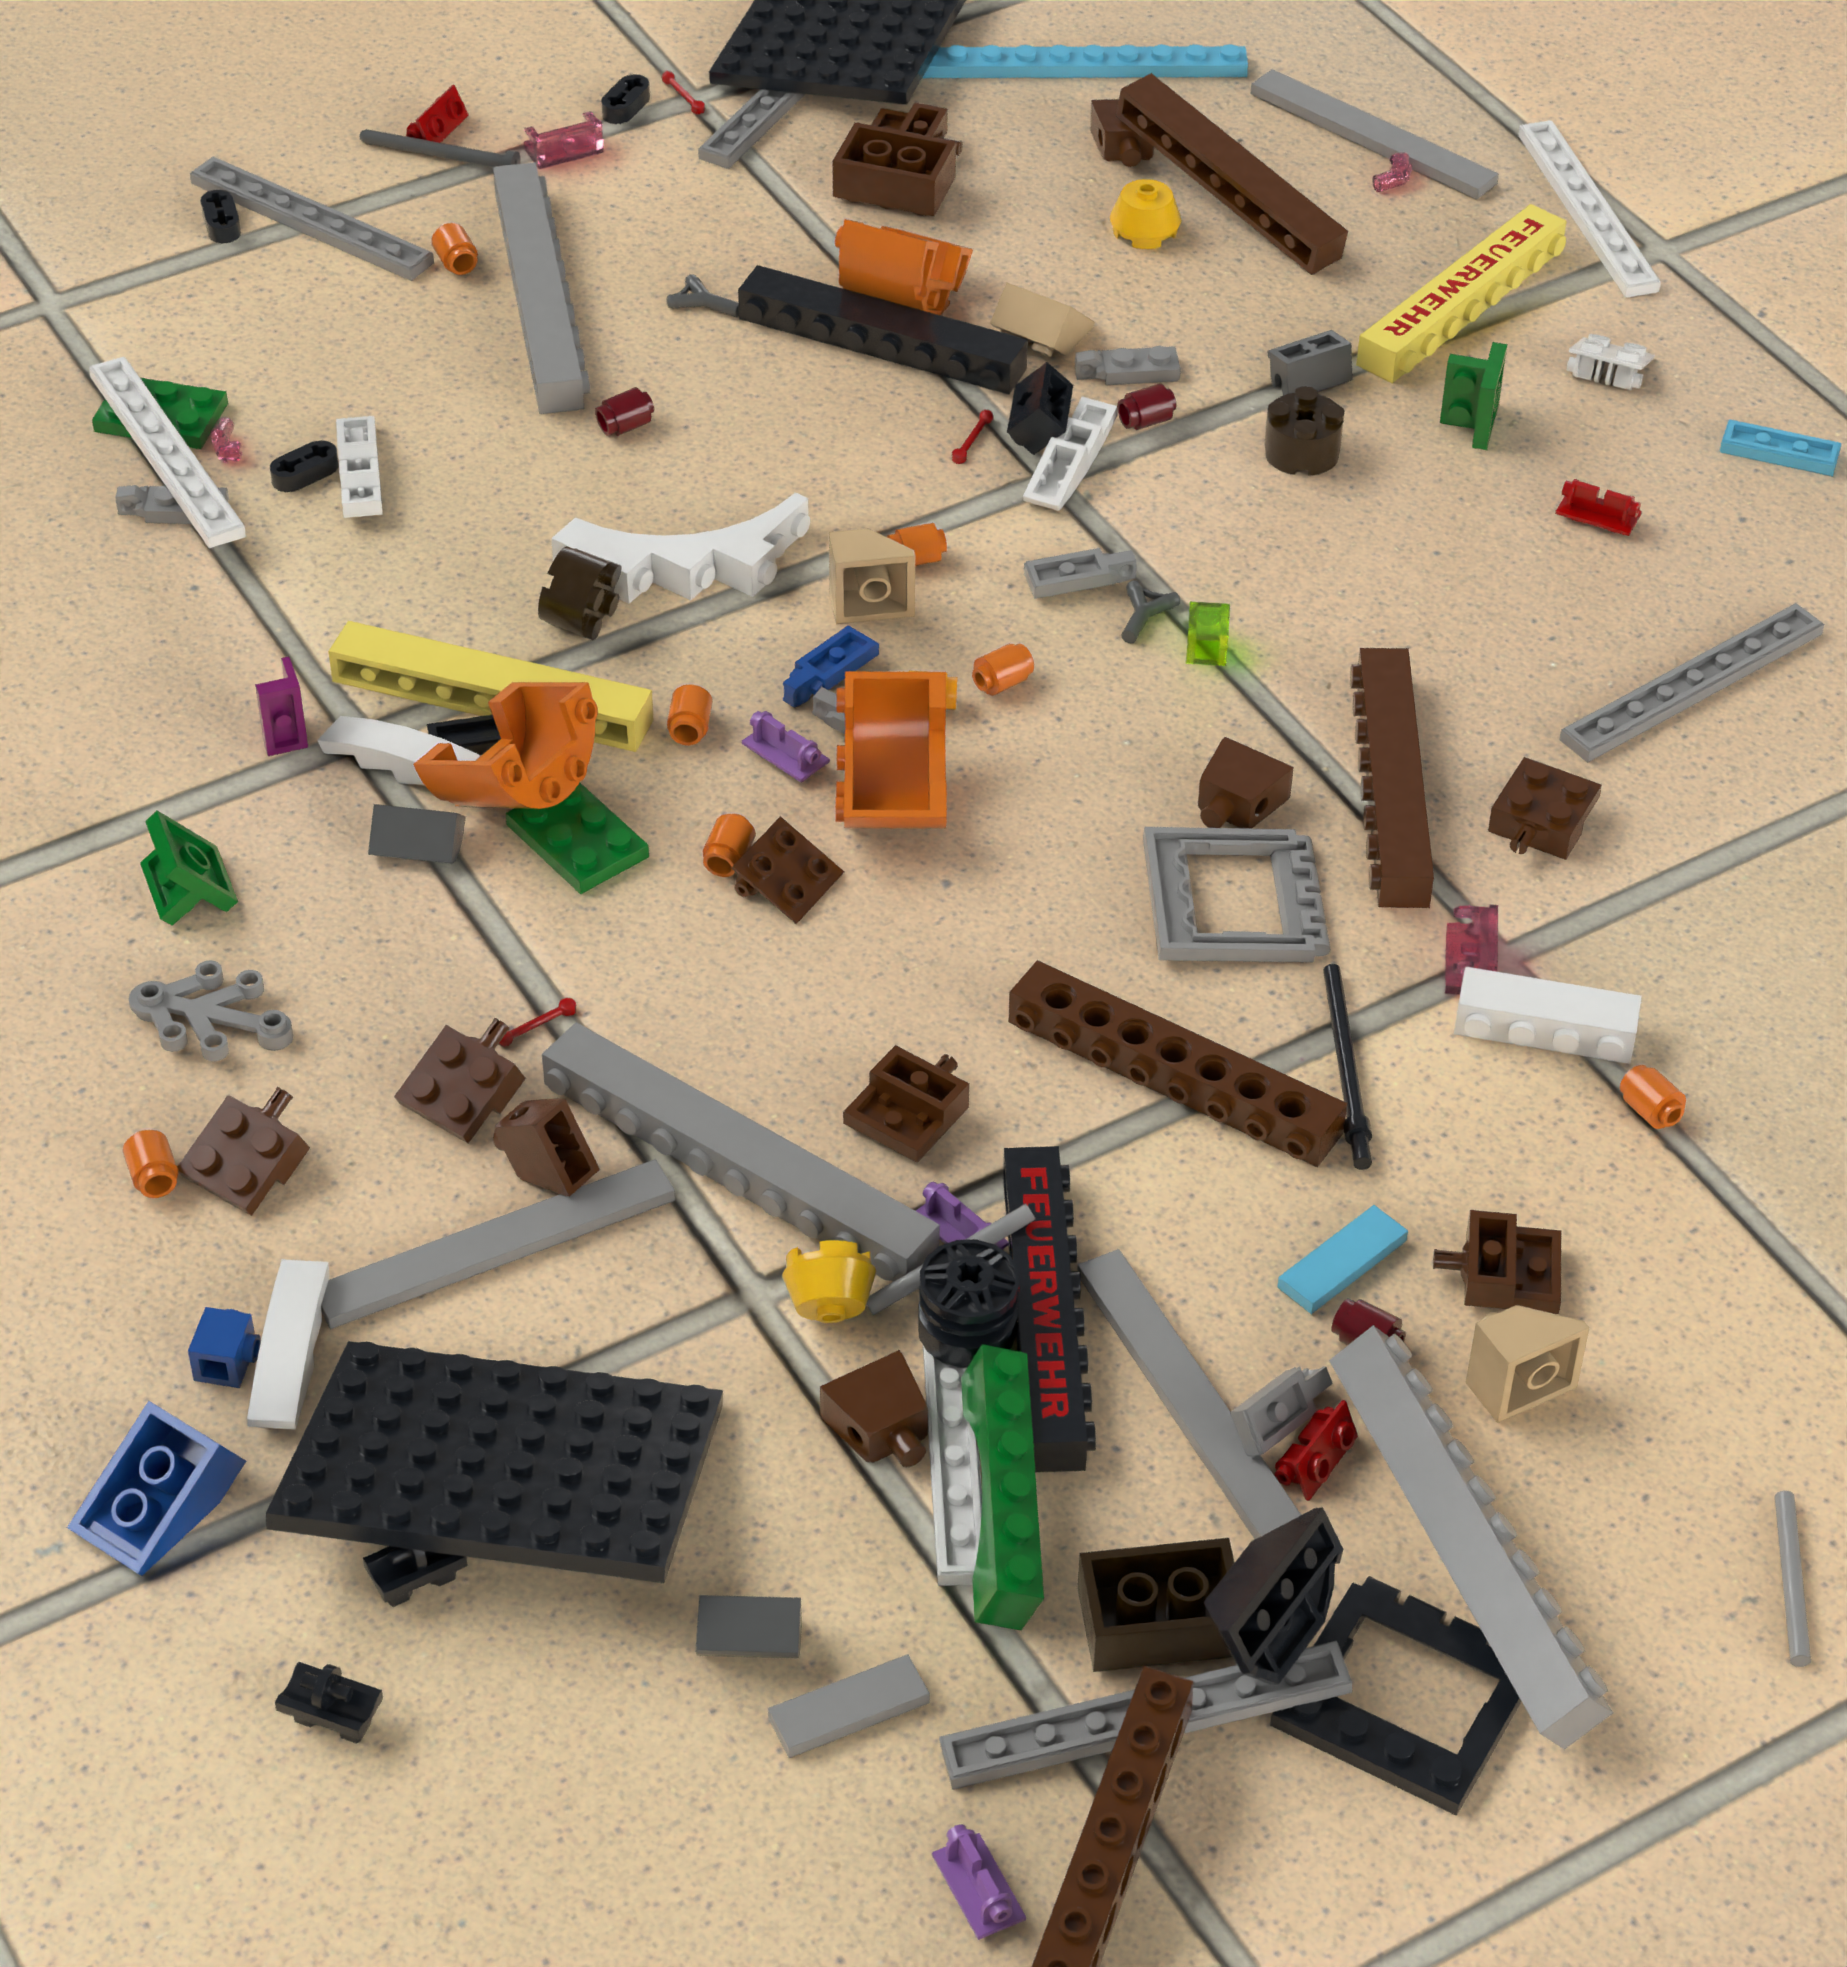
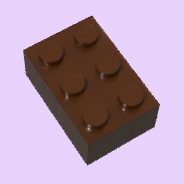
M855 122L832 161L833 197L846 199L850 202L877 205L885 209H897L913 212L921 216L928 215L934 217L956 177V141Z

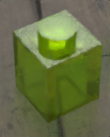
M1190 601L1186 664L1226 666L1230 604Z

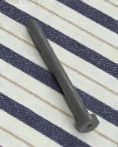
M368 129L360 132V140L371 145L490 167L521 164L520 153L508 150L504 155Z

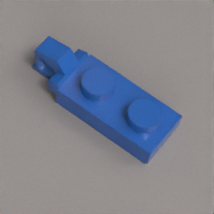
M849 625L795 662V669L789 674L790 678L783 682V701L796 708L807 702L811 695H815L821 687L827 690L831 689L845 679V671H856L878 656L879 643Z

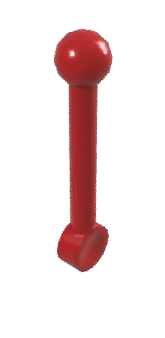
M665 71L662 74L663 83L670 84L691 105L692 113L702 114L705 112V103L703 101H696L675 80L673 72Z
M983 410L980 412L979 422L961 448H956L952 451V461L954 463L963 464L966 462L968 449L984 426L993 421L994 415L992 411Z
M564 998L560 1000L559 1007L507 1031L499 1045L507 1047L512 1044L514 1038L560 1015H574L576 1013L575 1000Z

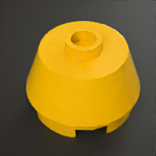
M1140 179L1132 181L1122 188L1110 213V222L1113 226L1114 236L1117 239L1122 236L1125 239L1131 240L1133 248L1155 249L1162 246V240L1170 236L1176 237L1177 229L1181 224V215L1169 186L1156 180Z
M827 1240L819 1241L818 1251L801 1254V1250L798 1247L790 1250L786 1255V1269L782 1273V1278L796 1312L801 1317L823 1323H836L863 1313L877 1271L871 1264L870 1251L860 1254L858 1253L857 1243Z

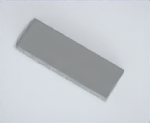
M907 1654L768 1708V1719L788 1758H791L929 1704L930 1693Z

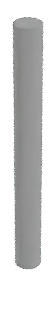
M1024 1204L965 1240L977 1239L995 1244L1034 1221L1035 1217L1027 1204ZM922 1265L870 1295L867 1306L871 1313L875 1315L919 1289Z
M1780 1491L1775 1494V1507L1790 1662L1796 1667H1804L1811 1663L1795 1496L1790 1491Z

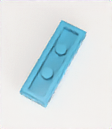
M1728 420L1721 442L1720 453L1833 476L1842 443L1736 420Z
M1373 1205L1280 1275L1277 1288L1310 1314H1313L1407 1241L1408 1230Z

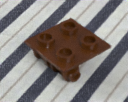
M781 816L731 868L738 874L735 891L740 896H753L759 892L795 924L806 915L845 872Z

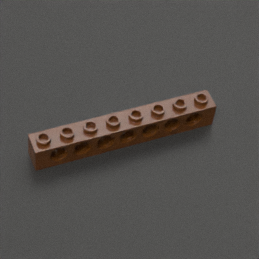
M1039 960L1032 965L1009 992L1008 1022L1019 1029L1039 1036L1061 1049L1071 1051L1092 1061L1099 1067L1107 1068L1132 1080L1138 1085L1154 1090L1176 1103L1183 1104L1205 1114L1214 1121L1222 1122L1255 1140L1262 1141L1286 1152L1295 1159L1303 1160L1318 1168L1344 1134L1343 1126L1347 1111L1346 1102Z
M1143 1666L1031 1967H1100L1192 1713L1194 1681Z

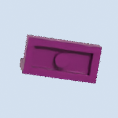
M289 656L281 658L283 679L255 684L264 746L268 756L308 748L300 685Z

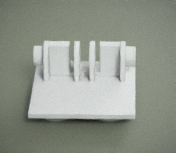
M1589 334L1588 338L1583 337L1569 348L1570 353L1577 354L1576 358L1570 356L1566 371L1573 372V377L1592 380L1596 361L1598 360L1594 382L1598 383L1602 376L1604 364L1607 362L1609 366L1605 385H1610L1615 366L1617 365L1613 386L1630 391L1632 388L1639 389L1641 386L1643 374L1637 373L1638 369L1642 370L1655 358L1654 354L1646 353L1647 348L1642 345L1625 343L1624 347L1610 344V338L1597 334Z

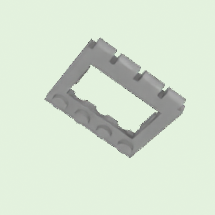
M1144 828L1143 845L1159 960L1313 962L1315 956H1325L1330 953L1331 949L1327 926L1325 925L1326 920L1322 896L1320 895L1313 844L1309 836L1296 835L1295 829ZM1187 854L1270 856L1283 934L1223 931L1222 934L1198 933Z

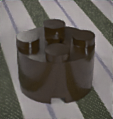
M1309 386L1298 387L1295 393L1286 394L1274 400L1268 405L1264 443L1267 461L1276 469L1293 475L1296 474V469L1309 470L1308 476L1322 474L1332 469L1338 462L1341 450L1344 408L1328 397L1318 394L1315 388Z
M564 547L553 560L547 573L554 576L550 589L542 587L538 603L539 618L558 628L590 640H595L602 626V618L605 615L611 617L618 606L619 594L615 593L614 589L621 574V565L576 548Z

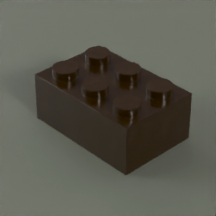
M1229 1538L1080 1553L1077 1589L1093 1672L1232 1657L1204 1604L1207 1597L1235 1563Z

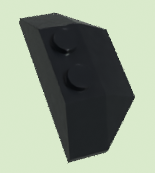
M1323 1507L1314 1508L1251 1541L1204 1601L1212 1621L1241 1673L1269 1685L1280 1684L1326 1621L1334 1589L1335 1564H1340L1343 1547Z

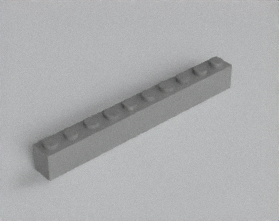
M536 162L494 166L495 197L539 414L584 409L583 394L590 393L588 372L584 371L583 349L580 348L578 326H575L573 303H570L569 284L566 281L564 261L561 260L560 243L556 237V226L554 217H552L550 197H547L545 176H538Z
M577 1022L542 1053L544 1084L554 1093L570 1098L582 1105L589 1113L600 1115L617 1125L626 1134L637 1136L654 1146L661 1154L674 1157L688 1165L695 1173L707 1176L720 1183L732 1194L750 1200L762 1207L769 1215L779 1217L799 1228L803 1234L810 1238H817L820 1241L840 1240L857 1243L858 1253L871 1252V1264L876 1268V1274L884 1280L894 1282L921 1266L926 1257L939 1247L940 1224Z
M1373 1325L1329 1361L1539 1733L1561 1748L1566 1749L1613 1714L1603 1696L1608 1692L1607 1686L1592 1667H1586L1580 1657L1585 1651L1583 1645L1568 1627L1565 1626L1563 1628L1557 1617L1562 1612L1559 1604L1545 1588H1540L1535 1580V1577L1539 1574L1538 1568L1532 1559L1523 1550H1518L1514 1544L1513 1539L1517 1537L1515 1529L1500 1512L1496 1513L1491 1502L1495 1500L1494 1493L1480 1476L1474 1475L1469 1467L1474 1463L1471 1454L1459 1440H1454L1448 1431L1453 1427V1424L1444 1410L1436 1403L1433 1404L1428 1394L1432 1392V1388L1426 1378L1417 1369H1412L1408 1360L1412 1357L1409 1348L1396 1334L1389 1337Z

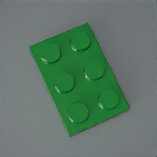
M140 378L188 447L202 449L228 405L227 392L207 387L177 384L170 381ZM104 399L92 419L94 432L132 438L109 403Z
M581 783L578 784L566 799L555 806L542 809L514 808L505 813L506 825L580 895L649 858V845Z

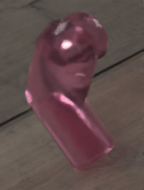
M1406 152L1391 155L1390 163L1392 167L1389 171L1373 176L1372 184L1376 192L1379 193L1396 188L1408 182L1412 172V163H1409V155Z
M221 417L210 431V438L217 458L225 463H228L229 460L237 462L242 458V451H240L242 444L237 440H229L234 430V423L227 417Z

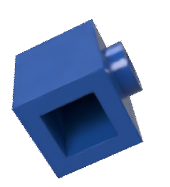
M205 1307L188 1349L193 1381L240 1388L249 1363H255L258 1359L261 1344L260 1335L255 1334L252 1314L242 1313L234 1309L223 1310Z

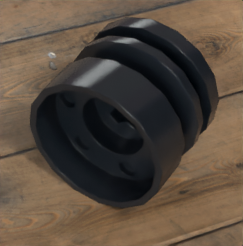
M977 1239L955 1240L936 1248L926 1257L921 1267L919 1278L918 1333L919 1339L926 1351L942 1363L958 1368H967L982 1344L1011 1350L1017 1336V1307L1019 1305L1020 1292L1019 1269L1012 1257L995 1244Z

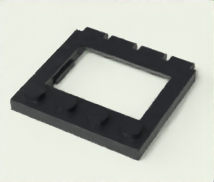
M1368 1576L1362 1586L1353 1582L1314 1646L1337 1641L1343 1659H1345L1353 1646V1637L1364 1619L1368 1618L1500 1680L1488 1702L1484 1703L1466 1734L1458 1754H1455L1338 1697L1296 1705L1272 1712L1270 1726L1457 1816L1522 1701L1491 1646H1489L1480 1627L1456 1616L1448 1627L1443 1624L1447 1615L1446 1611L1411 1595L1401 1605L1398 1603L1401 1591L1373 1577Z

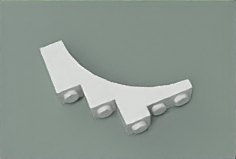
M795 492L775 508L751 520L723 529L684 535L660 536L627 533L600 527L575 517L551 538L553 560L564 547L568 546L621 565V574L615 585L614 592L619 594V600L628 604L642 592L647 591L652 583L692 600L703 589L708 588L714 579L753 597L765 585H769L774 580L777 573L776 558L781 557L785 550L799 537L804 536L809 529L808 498Z

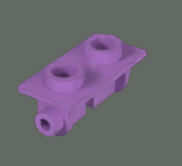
M757 711L752 715L750 725L753 726V733L743 739L742 744L799 782H803L830 762L828 757L821 754L816 742L805 739L792 729L787 732L785 725L773 718V715L768 711Z
M934 1181L924 1188L925 1204L916 1210V1212L940 1224L939 1239L945 1244L955 1240H965L992 1224L984 1222L952 1195L946 1184H937ZM1003 1238L995 1243V1245L1003 1250L1009 1245V1242Z
M963 1824L952 1827L946 1834L948 1838L946 1847L932 1852V1857L977 1939L980 1940L1025 1921L1026 1916L980 1833L975 1834L974 1830L967 1829Z

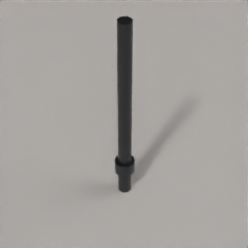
M1329 964L1324 967L1323 974L1343 1100L1347 1103L1346 1119L1343 1126L1346 1142L1351 1145L1354 1167L1359 1170H1365L1372 1165L1369 1141L1372 1139L1369 1118L1364 1115L1341 969L1337 964Z

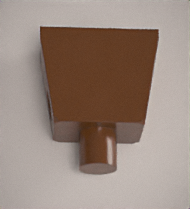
M1119 99L1091 100L1090 131L1104 160L1121 161L1123 165L1133 167L1138 165L1141 160L1153 158L1154 147L1116 117Z
M1224 737L1201 775L1199 782L1198 807L1201 810L1200 818L1208 828H1221L1225 822H1228L1239 828L1252 829L1291 797L1294 767Z
M564 1098L524 1101L495 1125L494 1145L497 1149L505 1151L516 1175L522 1181L570 1197L600 1170Z
M900 1350L820 1386L821 1418L866 1462L874 1463L894 1454L903 1467H911L923 1459L926 1454V1448L921 1443V1440L928 1435V1408Z

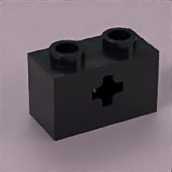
M1046 362L1015 385L1007 433L1011 436L1012 440L1035 455L1048 445L1051 437L1058 438L1065 433L1073 384Z

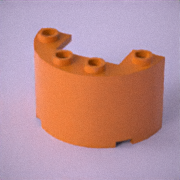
M847 219L844 220L843 226H840L835 238V246L840 248L839 285L843 289L941 315L949 307L950 300L948 298L950 291L958 292L973 251L971 248L886 226L877 228Z
M845 671V688H837V713H845V745H837V770H845V780L836 781V822H844V828L946 829V672Z
M512 682L488 702L501 740L476 761H458L451 743H438L413 764L421 781L439 800L449 801L458 807L542 809L555 806L566 799L587 774V767L594 744L595 720L598 714L597 704L593 700L589 682Z

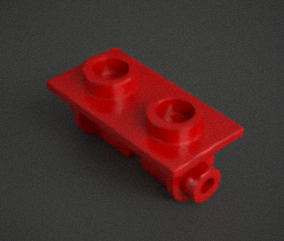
M452 85L415 120L416 122L408 125L406 137L441 143L469 116L455 85Z
M1574 479L1573 482L1565 481L1561 493L1564 498L1555 514L1577 522L1597 526L1613 533L1626 536L1631 534L1642 515V511H1640L1641 503L1635 501L1634 496L1624 495L1607 489L1604 499L1598 498L1600 487L1581 482L1578 479Z
M1342 1400L1335 1409L1325 1407L1323 1410H1317L1298 1436L1300 1444L1303 1445L1292 1443L1282 1458L1275 1464L1276 1472L1274 1476L1278 1482L1285 1486H1289L1291 1483L1299 1484L1307 1501H1310L1320 1486L1327 1481L1332 1470L1345 1453L1352 1448L1358 1437L1345 1400Z

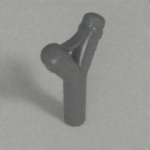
M694 274L686 277V286L683 290L667 296L666 302L669 308L678 309L681 307L704 306L739 317V302L709 293L701 283V280Z
M1130 581L1126 589L1135 611L1121 634L1122 639L1127 643H1134L1149 617L1166 610H1171L1180 604L1181 600L1178 593H1156L1143 588L1138 581ZM1146 597L1154 600L1147 602Z

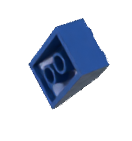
M148 1401L67 1528L137 1574L143 1576L221 1502L246 1463V1460Z

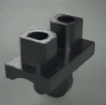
M388 1546L363 1557L364 1567L384 1602H388L393 1607L410 1600L413 1590L428 1583L440 1587L455 1580L456 1571L468 1566L466 1556Z
M298 1661L287 1687L275 1700L276 1711L293 1716L296 1723L310 1728L314 1725L339 1732L342 1739L357 1744L361 1742L368 1730L371 1720L383 1700V1694L380 1689L342 1677L340 1667L327 1664L323 1669H319Z

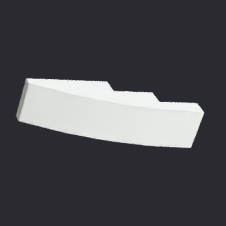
M1081 397L1072 418L1068 417L1066 432L1058 438L1051 437L1023 495V501L1060 511L1088 472L1118 416L1117 406Z
M374 416L336 419L343 517L383 515Z
M340 716L317 740L324 754L354 755L360 768L392 770L397 783L424 785L413 764L438 743H451L458 761H476L481 757L479 754L445 739L409 727L374 719Z
M281 1260L266 1316L247 1415L248 1427L296 1429L314 1369L313 1350L322 1323L321 1304L330 1277L329 1262Z

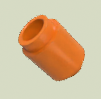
M447 223L440 226L434 232L431 243L445 268L457 275H465L471 272L477 264L478 253L464 228L457 223Z
M933 522L896 529L895 534L887 535L888 538L914 550L915 566L941 561L942 553L947 552L943 529L937 530Z
M1009 643L975 660L974 670L972 671L973 681L978 689L994 696L1027 680L1029 674L1034 671V660L1026 646L1020 643L1016 645Z
M683 685L673 692L667 728L675 742L681 745H694L700 742L706 735L713 703L712 696L706 689L697 685Z
M724 814L717 818L703 848V864L709 872L720 877H730L735 873L731 868L750 849L756 836V831L748 819L739 814Z
M1638 1065L1629 1070L1620 1083V1091L1623 1093L1624 1101L1653 1128L1671 1127L1683 1117L1686 1105L1685 1095L1657 1069Z
M142 1130L128 1138L123 1146V1155L134 1187L149 1198L163 1197L173 1191L177 1184L178 1168L165 1134L157 1130Z

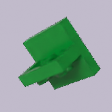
M1492 342L1488 360L1456 354L1449 355L1440 423L1474 429L1472 448L1487 450L1500 402L1508 344Z
M158 810L145 821L155 849L140 862L161 920L173 926L180 918L191 911L201 899L206 900L225 912H228L238 902L216 845Z

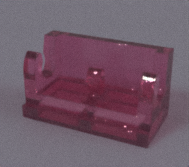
M589 111L583 113L585 120H587L586 122L538 134L534 127H526L524 131L530 140L524 141V149L532 161L536 162L538 169L604 153L603 129L600 119L598 120Z
M1489 904V907L1458 906L1454 908V917L1460 919L1469 918L1473 921L1468 924L1460 922L1447 923L1445 994L1460 995L1465 967L1497 972L1498 905Z

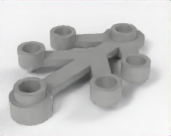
M208 960L198 964L195 969V975L170 984H164L159 981L144 982L136 986L129 994L131 1010L141 1020L155 1024L159 1032L161 1046L166 1051H179L188 1042L185 1026L179 1022H173L170 1013L186 1016L200 1041L202 1056L208 1061H220L229 1053L227 1037L225 1034L215 1031L211 1022L257 1033L259 1045L271 1051L284 1049L293 1040L291 1020L279 1010H269L262 1015H256L224 1007L243 999H255L263 994V978L261 973L256 970H245L238 974L236 984L195 999L183 998L201 989L213 990L222 985L224 978L221 965L216 961Z

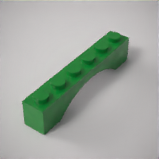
M982 1344L961 1377L963 1417L969 1422L976 1436L982 1470L981 1529L972 1579L975 1623L1022 1631L1044 1600L1027 1353Z

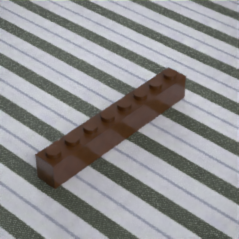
M1151 73L1121 88L1116 113L1117 118L1310 275L1342 258L1348 235L1347 229Z
M1360 648L1358 664H1351L1350 687L1351 689L1358 690V692L1353 693V716H1360V719L1356 720L1355 741L1356 744H1363V747H1359L1358 772H1365L1366 776L1361 777V801H1368V805H1364L1363 826L1364 830H1371V834H1367L1366 858L1367 860H1374V864H1370L1369 889L1377 890L1378 907L1430 908L1434 873L1409 648Z

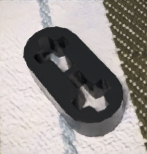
M637 74L621 78L601 99L602 118L612 124H622L631 120L650 100L649 80Z
M220 189L204 193L200 202L209 238L221 244L237 240L241 235L238 212L231 193Z
M314 441L276 458L270 464L273 487L282 492H294L330 476L339 468L336 446L329 441Z

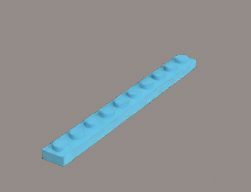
M1194 44L1169 47L1167 45H1156L1154 47H1135L1133 45H1122L1120 47H1101L1099 45H1088L1086 47H1067L1064 45L1052 47H1032L1030 45L1018 47H998L995 45L964 47L953 45L950 47H939L922 78H1142L1151 73L1156 77H1247L1248 60L1246 46L1232 44L1224 46Z

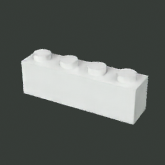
M1465 967L1454 1034L1630 1064L1637 1033L1642 996Z

